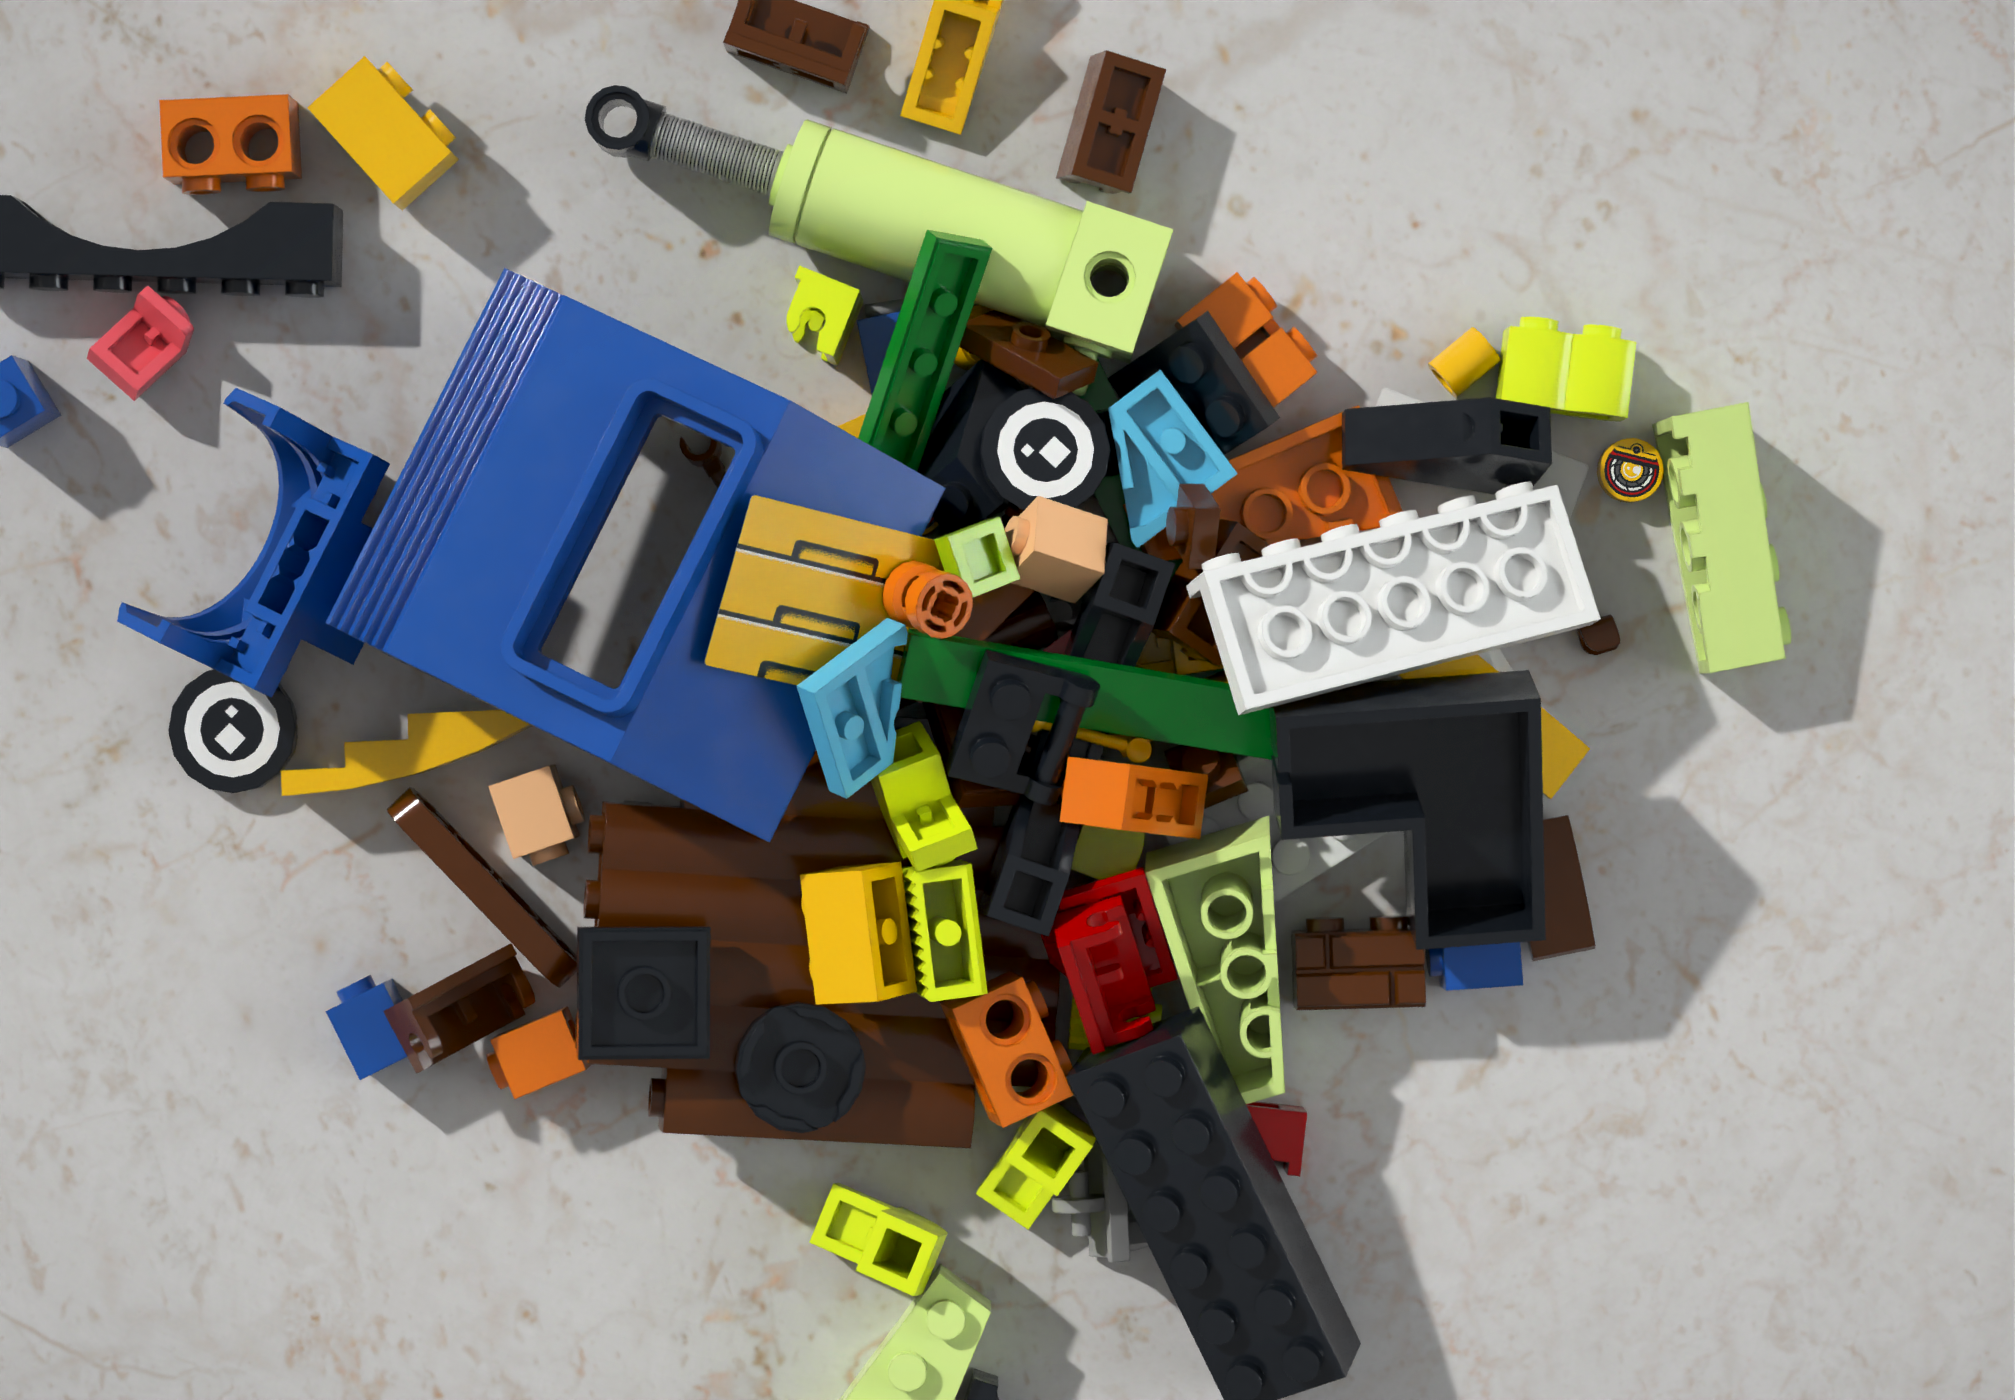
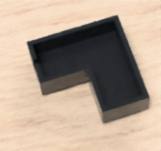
M1529 670L1373 681L1269 708L1270 738L1274 756H1271L1273 805L1281 840L1404 831L1406 918L1416 950L1546 940L1541 698Z

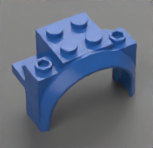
M235 388L226 397L223 404L256 426L264 434L273 450L278 469L279 490L276 513L261 553L246 576L229 594L213 606L199 613L184 617H164L122 602L119 607L117 622L272 698L301 640L354 665L364 643L325 622L373 529L361 521L376 495L390 463L370 452L329 435L277 405Z

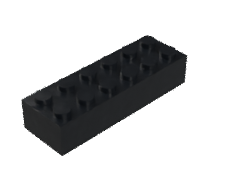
M1199 1006L1152 1023L1153 1030L1137 1039L1105 1047L1104 1052L1093 1055L1090 1047L1085 1048L1066 1078L1223 1399L1278 1400L1345 1378L1361 1342Z

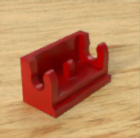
M1121 895L1057 913L1053 923L1057 946L1092 1054L1104 1052L1105 1047L1137 1039L1152 1031L1153 1025L1150 1017L1141 1016L1155 1011L1156 1006ZM1140 1017L1130 1022H1124L1130 1018Z

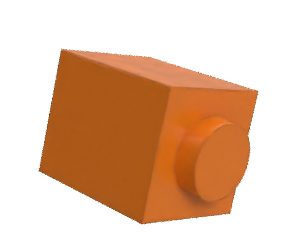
M568 1006L496 1035L490 1040L494 1051L486 1054L488 1065L496 1084L500 1089L510 1087L514 1099L585 1071L592 1065L588 1064L586 1060L577 1059L575 1022Z

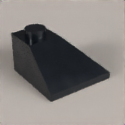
M982 359L944 391L917 471L945 487V491L932 517L946 534L987 519L995 518L1008 507L1007 504L998 499L984 479L981 467L980 443L982 431L997 406L1016 392L1024 389L1013 376Z

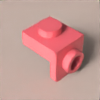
M146 286L137 294L134 308L89 348L87 360L135 401L186 354L194 327L190 323L188 314L177 301L169 296L161 297L151 287Z

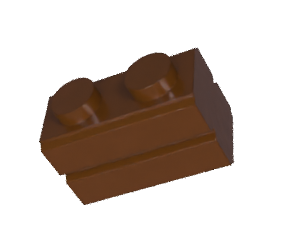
M1406 916L1369 917L1370 928L1344 929V918L1342 917L1306 918V930L1291 931L1293 1007L1296 1010L1425 1007V949L1416 950Z

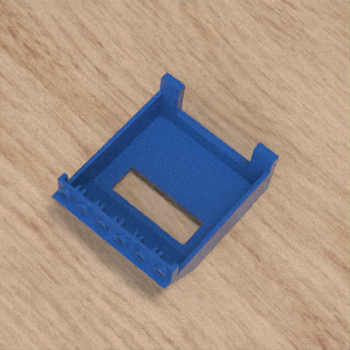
M504 268L325 623L400 662L408 664L760 839L770 842L816 751L797 685L707 666L704 662L750 498L753 495L922 536L945 491V487L791 400ZM663 416L734 449L735 456L618 688L613 689L542 654V647L656 420Z

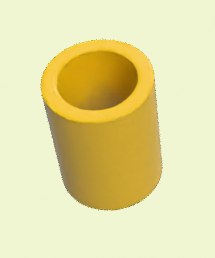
M1471 327L1430 361L1428 366L1444 388L1457 398L1498 364L1501 359L1487 339L1477 329Z

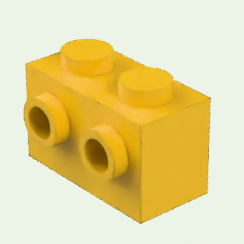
M364 56L307 108L391 202L403 211L459 160L447 147L456 137L431 109L422 117L416 113L404 99L413 89L388 62L377 69Z
M901 862L838 866L800 874L801 906L805 916L810 955L809 971L813 980L815 1004L879 1002L917 992Z

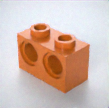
M290 95L159 100L163 178L174 185H182L183 194L208 195L221 193V183L246 182V190L252 192L285 190V180L302 179L299 105ZM263 129L275 130L278 136L276 152L266 160H253L249 154V142L253 135ZM199 132L211 133L214 140V149L211 156L202 163H189L185 155V147L188 140Z
M1068 756L1066 775L1062 784V806L1059 822L1200 839L1208 775Z
M1010 971L986 982L988 994L950 999L940 1003L989 1120L1002 1128L1073 1096L1066 1076L1072 1069L1071 1061L1058 1039L1050 1042L1041 1019L1049 1016L1042 993L1033 980L1025 983L1022 976ZM1008 1000L1013 1009L1012 1022L1006 1030L991 1034L986 1026V1014L994 1003ZM1033 1059L1038 1068V1077L1035 1084L1026 1091L1015 1092L1011 1084V1075L1014 1068L1024 1060Z

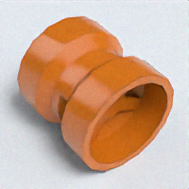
M915 560L904 562L896 567L886 579L882 592L883 606L889 617L905 624L906 627L915 628L925 635L939 639L952 637L962 630L969 620L973 608L972 592L963 579L950 572L938 570L932 565Z

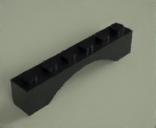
M0 195V289H4L5 278L29 279V289L42 291H67L68 280H93L94 291L112 293L132 292V281L157 282V292L166 294H196V283L221 284V294L235 296H259L260 285H285L286 296L319 298L324 297V286L342 287L343 210L335 204L269 202L242 223L212 238L175 248L134 250L103 246L72 236L48 222L26 202L12 195Z
M1115 542L1106 543L1105 573L1084 594L1064 655L1135 667L1155 625L1175 563ZM1041 729L1037 732L1026 766L1037 768L1050 731ZM1075 738L1069 757L1100 760L1105 746ZM1067 762L1061 776L1063 781L1066 775ZM1021 794L1017 804L1012 806L977 909L978 912L1049 937L1070 876L1081 827L1080 824L1059 822L1062 797L1058 804L1049 806L1034 802L1024 794Z

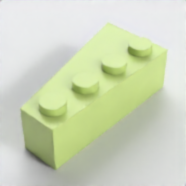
M1749 402L1672 416L1652 424L1656 449L1663 462L1664 472L1662 480L1699 674L1714 673L1786 659L1784 645L1791 644V628L1785 608L1778 607L1775 582L1779 581V565L1775 549L1772 544H1769L1766 526L1767 503L1759 477Z
M1269 816L1203 835L1200 839L1193 838L1147 852L1145 874L1189 1008L1192 1009L1199 1006L1246 1104L1285 1093Z
M940 1264L929 1278L924 1293L913 1299L839 1400H955L991 1314V1301Z

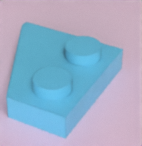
M1161 369L1108 408L1131 540L1137 548L1166 527L1169 508L1177 507L1179 484H1205L1209 492L1213 493L1238 474Z
M886 618L797 685L830 792L846 799L893 764L897 734L894 728V720L900 707L902 683L891 679L894 647L907 644L908 632L905 624L890 618Z

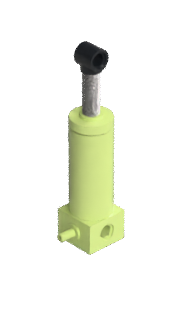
M613 85L601 89L592 96L586 107L585 123L588 133L603 151L614 157L627 158L633 156L645 161H649L653 157L657 158V160L661 159V161L672 162L676 166H683L688 168V170L699 171L703 175L714 176V178L722 179V181L726 180L730 184L741 185V187L745 186V188L752 189L753 191L756 190L761 194H768L770 196L769 205L774 206L769 225V236L790 243L796 242V245L908 282L911 280L927 230L981 239L992 247V251L974 302L975 304L1044 326L1050 332L1051 337L1062 341V343L1097 361L1099 356L1107 359L1114 358L1126 363L1131 362L1174 229L1089 201L1086 202L1083 211L835 128L832 129V127L808 119L803 122L794 145L787 144L783 152L782 150L779 151V149H771V146L767 147V145H760V143L756 144L752 140L748 141L744 137L733 136V134L729 135V133L725 134V131H718L717 128L706 127V125L702 126V123L698 124V122L687 121L686 118L676 117L675 114H668L666 106L645 100L639 93L626 86ZM620 106L635 110L637 115L636 125L627 136L618 138L611 137L605 133L604 119L608 112ZM1111 270L1122 276L1125 280L1126 288L1117 296L1106 297L1094 290L1091 280L1098 272ZM1088 385L1072 391V393L1077 396H1083L1086 394Z

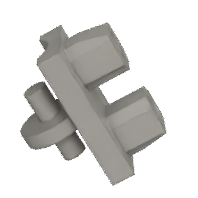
M1095 1141L1094 1146L1084 1158L1085 1171H1075L1069 1179L1070 1195L1052 1198V1212L1071 1214L1072 1236H1088L1089 1256L1108 1258V1262L1112 1263L1130 1261V1251H1136L1149 1246L1132 1211L1128 1210L1127 1201L1098 1141Z

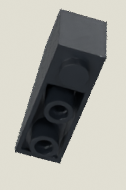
M1488 397L1345 409L1342 413V470L1495 495L1497 491L1522 482L1531 481L1534 486L1552 464L1550 407Z

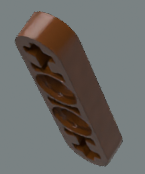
M409 787L387 808L389 815L399 827L546 979L560 988L577 972V956L418 791Z

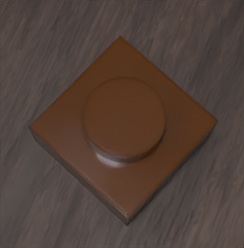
M1179 484L1177 507H1170L1167 513L1166 534L1168 543L1176 548L1188 569H1202L1201 565L1215 558L1221 508L1205 484Z
M1179 745L1164 751L1170 770L1208 775L1204 809L1249 791L1237 757L1233 753Z

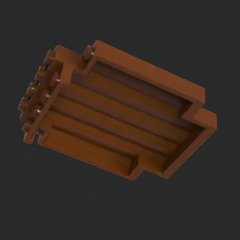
M815 751L770 842L760 839L680 799V806L654 805L649 802L624 801V803L602 801V815H590L588 854H599L597 880H586L583 917L585 919H595L594 927H711L710 1059L586 1060L588 1064L662 1068L661 1078L650 1079L648 1095V1117H659L658 1127L662 1133L971 1148L975 1114L974 1082L940 1005L943 1001L929 1002L915 992L879 1002L819 1004L848 1022L860 1041L866 1063L861 1093L849 1112L836 1122L833 1121L826 1127L806 1133L778 1130L757 1117L739 1093L734 1071L738 1043L752 1021L775 1006L796 1001L815 1004L813 980L809 971L810 955L806 923L801 906L800 874L848 865L901 862L902 868L912 866L908 857L902 858L892 838L871 781L847 799L830 792L817 751ZM995 806L960 808L972 828L978 849L958 856L954 860H964L972 863L977 909L1006 827L992 826ZM978 912L986 982L1008 971L1022 976L1025 983L1033 980L1042 993L1049 1012V1016L1041 1019L1050 1042L1055 1041L1060 971L1050 963L1041 934ZM1008 1000L998 1001L989 1008L986 1014V1026L991 1034L1000 1033L1011 1024L1013 1009ZM577 1014L575 1024V1048H577ZM1033 1059L1024 1060L1016 1065L1011 1075L1012 1086L1032 1087L1038 1077V1068Z

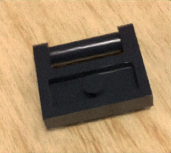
M986 649L945 764L948 776L1024 794L1030 800L1043 805L1051 806L1058 804L1063 789L1061 776L1085 709L1094 706L1100 690V684L1082 673ZM1045 693L1060 697L1061 701L1037 768L1020 765Z

